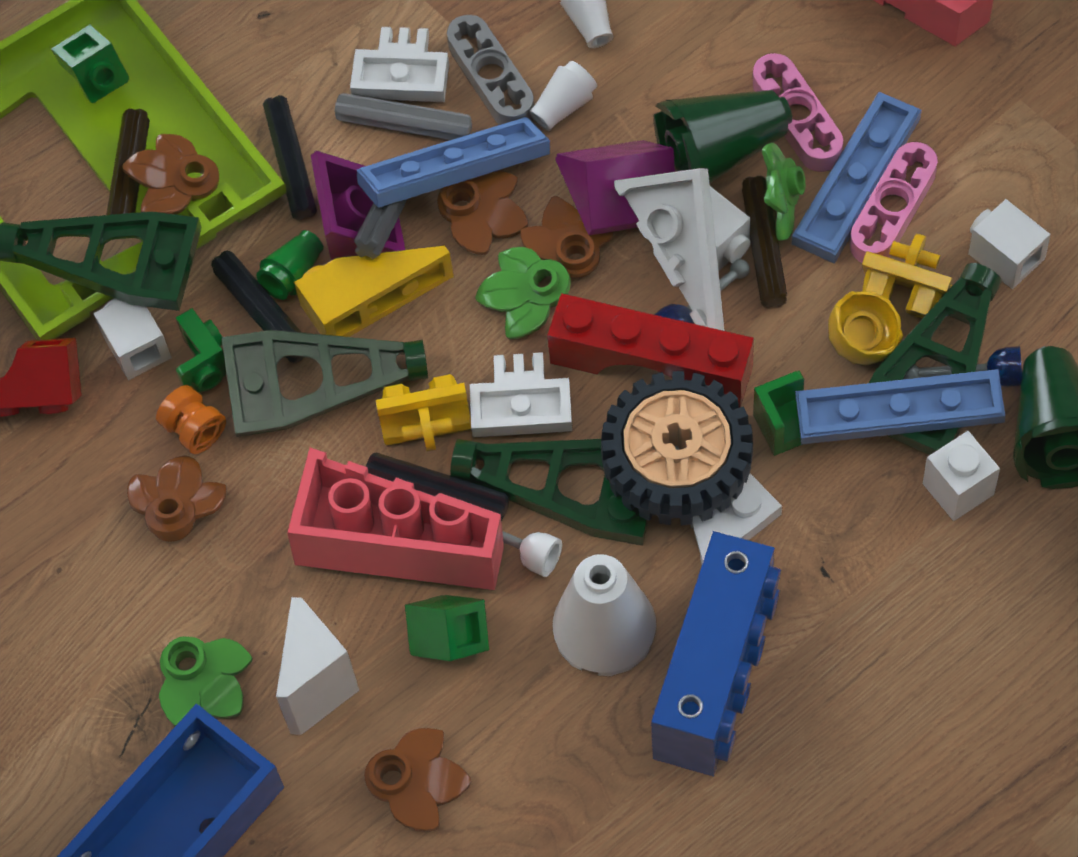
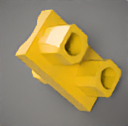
M915 234L911 246L893 241L889 255L905 259V263L866 251L862 262L865 274L862 291H873L890 300L895 284L910 288L912 292L905 309L906 313L922 319L953 285H951L952 277L918 267L921 264L936 269L941 256L924 250L926 236L921 234Z
M448 374L434 377L428 383V390L410 393L409 387L403 384L385 387L382 399L376 400L385 446L424 438L426 452L436 450L434 436L471 429V416L465 384H457L454 376Z

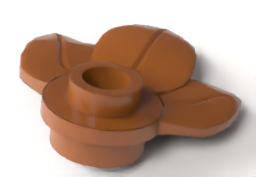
M159 134L156 138V150L147 149L139 151L129 157L122 166L123 171L129 177L148 188L141 204V212L152 211L179 214L185 210L191 201L205 198L212 194L219 184V170L216 164L210 158L198 155L192 142L175 134ZM190 173L203 174L198 178H191L188 176V174Z
M498 170L478 176L473 180L469 179L441 189L437 198L438 210L444 219L451 222L452 237L459 246L468 252L486 255L490 250L492 237L498 239L510 238L518 235L521 229L528 227L529 223L525 213L509 198L517 186L518 177ZM458 201L469 202V204L464 206L454 205Z
M553 196L544 210L542 226L523 228L520 230L523 246L532 249L541 260H556L567 269L570 278H580L589 275L597 268L600 261V249L613 238L614 232L589 236L578 210L560 197ZM572 254H581L584 256L583 258L578 260H572L568 258Z
M185 455L168 460L159 469L157 477L142 474L132 476L127 487V497L130 507L137 513L145 516L148 529L160 540L172 542L186 537L191 532L196 519L214 514L222 506L227 488L225 484L219 482L203 483L199 463L194 458Z
M419 728L406 733L395 749L377 753L370 759L365 769V783L369 792L378 800L389 802L391 812L397 822L416 831L428 832L437 830L440 824L437 805H443L457 799L471 784V778L463 768L453 761L440 756L444 745V732L442 730ZM389 771H397L401 774L400 780L392 785L384 783L382 778Z

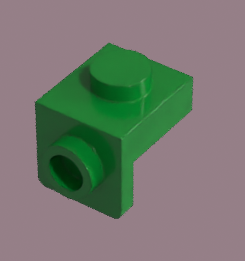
M191 308L177 316L176 321L184 342L195 357L178 366L176 372L182 386H192L197 392L208 391L217 386L223 377L227 375L224 353L221 348L223 346L222 335L210 319L203 323L194 309Z

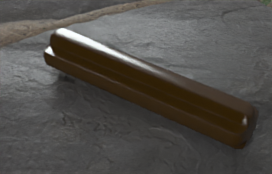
M129 108L122 115L106 215L136 212L140 183L129 177L123 171L122 166L129 157L146 149L150 120L147 117V112L143 109L135 110Z
M761 175L747 177L742 182V194L746 215L750 217V242L760 301L767 308L782 306L787 301V289L776 235L773 209L764 202V196L767 191L766 178Z

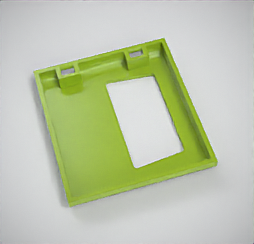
M69 0L0 41V119L29 98H37L109 192L122 115L129 108L135 110L143 109L148 114L147 117L150 123L145 150H156V138L159 134H175L192 142L198 155L206 156L216 164L219 170V184L216 190L205 198L191 201L183 212L176 214L199 218L202 229L196 250L217 237L216 233L235 221L242 222L287 193L282 179L137 0ZM88 25L94 27L112 43L129 76L127 83L95 103H91L85 97L77 80L58 63L51 48ZM201 173L188 174L191 178H198L203 175ZM141 184L135 213L141 212V204L148 190L147 187ZM141 241L104 261L100 260L99 263L103 267L120 274H131L136 270L143 242ZM0 261V291L36 340L56 339L91 317L90 312L109 300L115 299L68 280L53 285L49 283L39 269L23 263Z

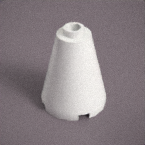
M603 554L590 556L577 566L553 616V634L562 656L571 666L581 671L585 669L598 672L600 676H612L629 671L645 659L656 631L655 613L649 599L620 561L612 556Z

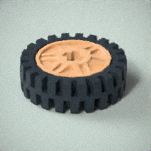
M673 371L672 380H665L662 372L653 374L651 384L648 385L642 378L633 383L631 394L624 390L618 396L617 406L612 404L607 412V420L603 424L601 438V455L606 480H609L610 488L616 497L621 495L623 505L630 511L637 507L639 516L650 521L653 515L659 516V524L671 525L672 518H680L681 525L692 524L693 517L698 515L702 522L712 518L714 509L717 508L720 513L730 506L731 498L737 499L743 490L744 482L747 483L753 458V434L748 414L744 406L739 408L738 398L731 391L726 395L724 394L721 383L713 380L709 386L706 385L704 375L694 373L690 381L684 380V371Z

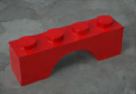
M563 293L560 295L547 334L550 364L596 375L603 369L614 365L640 366L660 373L663 372V374L671 378L673 371H684V380L690 381L693 374L697 373L705 376L706 385L709 386L713 380H716L723 385L725 395L731 391L738 398L739 408L742 406L753 368V337Z
M76 338L30 340L17 348L11 367L0 378V417L19 414V408L38 407L41 414H55L69 410L68 405L74 404L82 396Z

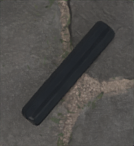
M282 95L267 98L263 102V108L282 181L286 186V196L291 215L296 220L313 217L317 209L287 98Z
M226 250L219 256L214 257L211 262L214 274L263 331L278 330L302 333L232 251ZM287 356L286 358L289 362L299 363L305 357Z
M377 452L372 453L367 461L366 467H368V473L392 482H394L395 478L414 483L416 490L436 496L442 493L501 514V521L508 510L509 500L506 493Z

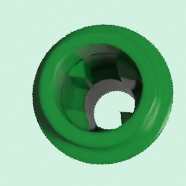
M307 230L301 231L298 236H295L261 260L260 270L256 274L257 281L269 295L276 299L284 300L289 295H296L297 291L294 282L302 278L305 272L314 266L320 253L324 250L323 243L314 233Z

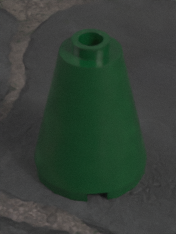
M773 90L670 99L657 103L655 107L661 111L653 114L657 143L673 148L676 169L678 171L698 168L708 169L709 184L762 151L766 144L774 143L784 137L788 132V124L792 123V112L787 100L783 96L778 97Z
M1044 346L1037 349L1023 363L1013 452L1015 468L1020 477L1027 482V475L1040 479L1041 487L1049 489L1078 486V365L1069 351L1055 346Z

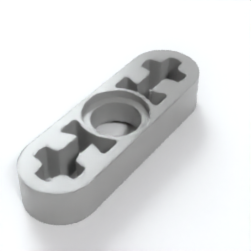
M462 15L455 18L447 29L449 51L494 120L499 125L524 117L532 120L533 118L529 111L534 107L533 93L486 22L475 15ZM468 34L471 39L476 38L478 51L475 54L469 41L461 39V36ZM488 64H496L503 69L502 74L495 79H484L478 75V71ZM508 90V96L515 105L521 104V108L514 110L510 105L505 106L503 92Z

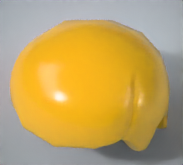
M873 291L849 292L836 303L828 319V334L831 344L838 355L853 364L871 365L883 361L896 349L903 338L900 315L889 299Z

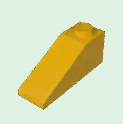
M444 245L384 252L374 259L368 256H363L362 258L360 256L335 258L325 265L312 267L305 272L302 278L294 283L300 306L321 335L350 337L453 278L454 274L450 252Z

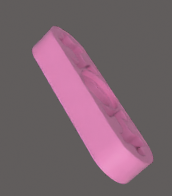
M775 53L762 56L757 60L753 68L754 91L773 90L778 97L783 96L789 106L800 104L810 110L811 113L807 118L803 120L792 119V123L788 124V132L785 138L807 168L818 172L831 170L843 151V136L788 57ZM772 73L776 78L782 76V89L784 92L781 95L777 82L773 78L766 79V74ZM814 129L815 138L823 147L830 145L828 152H824L821 148L813 149V135L811 132Z
M910 142L902 145L896 151L852 227L850 250L854 258L859 262H863L866 251L890 258L889 252L893 241H900L935 180L938 160L935 151L930 146L920 142ZM915 161L921 162L923 168L918 167L915 170L910 184L904 181L906 179L907 166H912ZM898 195L904 198L908 205L901 211L891 212L883 208L880 201L885 196ZM878 222L883 225L880 241H875L872 246L864 244L865 239H870L873 236Z

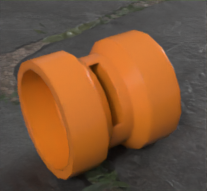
M189 385L180 386L173 390L161 403L156 414L157 423L167 432L177 433L181 445L192 454H199L210 448L221 436L226 426L225 416L215 407L205 406L202 395Z

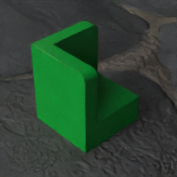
M800 371L792 372L754 388L753 416L774 456L801 446L795 391L804 390V378Z
M440 595L405 605L409 651L412 656L453 661L489 651L484 599Z

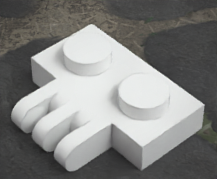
M382 27L378 50L355 49L350 84L351 94L381 100L445 102L449 69L448 53L427 52L429 43L428 28H418L416 43H410V28L400 27L398 43H392V27Z
M543 352L533 353V370L525 371L523 354H513L514 372H505L506 361L504 355H494L495 383L470 384L471 430L473 437L572 431L569 378L545 379Z

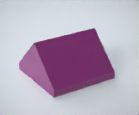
M645 140L558 153L555 158L589 236L638 227L636 223L639 222V219L626 197L619 196L614 185L615 180L675 172L673 148Z
M316 150L310 156L331 261L335 258L358 256L355 252L357 245L354 240L373 205L372 200L357 183V169L365 166ZM399 217L381 253L406 250Z

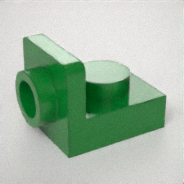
M91 25L51 48L58 63L77 80L85 97L91 103L97 102L129 81V76L112 43Z

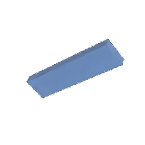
M878 92L794 231L792 245L834 264L836 263L851 237L854 223L893 156L902 145L906 144L921 118V109Z
M524 117L357 169V183L377 208L548 155L550 154V140L528 117Z
M998 369L795 391L801 445L1005 422V410Z

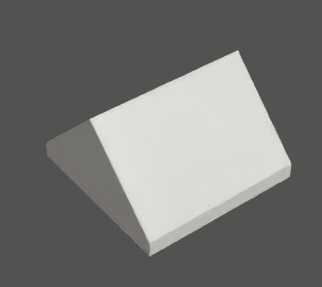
M292 597L276 698L290 734L302 735L357 693L359 687L347 650L302 598Z

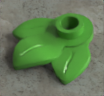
M768 143L762 148L763 158L767 167V191L764 196V202L777 211L776 235L777 240L782 241L791 237L795 222V205L799 200V196L805 192L806 181L803 169L800 166H796L792 158H785L778 145Z
M513 247L500 252L498 261L502 271L487 277L480 285L475 296L476 301L482 306L506 312L505 333L508 339H519L528 336L544 326L551 307L557 306L561 293L568 295L571 286L570 275L560 262L552 259L541 260L532 249L526 247ZM552 276L548 286L538 287L539 282L543 278Z
M179 637L172 640L165 647L160 657V668L166 680L160 690L159 700L168 720L176 726L196 703L215 718L227 719L240 715L243 708V693L235 675L241 673L252 662L253 659L249 652L238 642L226 638L204 643L195 637ZM185 658H194L196 660L195 665L188 670L178 668L180 662Z

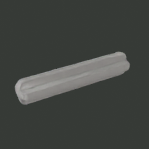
M346 93L339 94L335 103V115L339 121L448 140L469 135L472 130V120L468 114Z

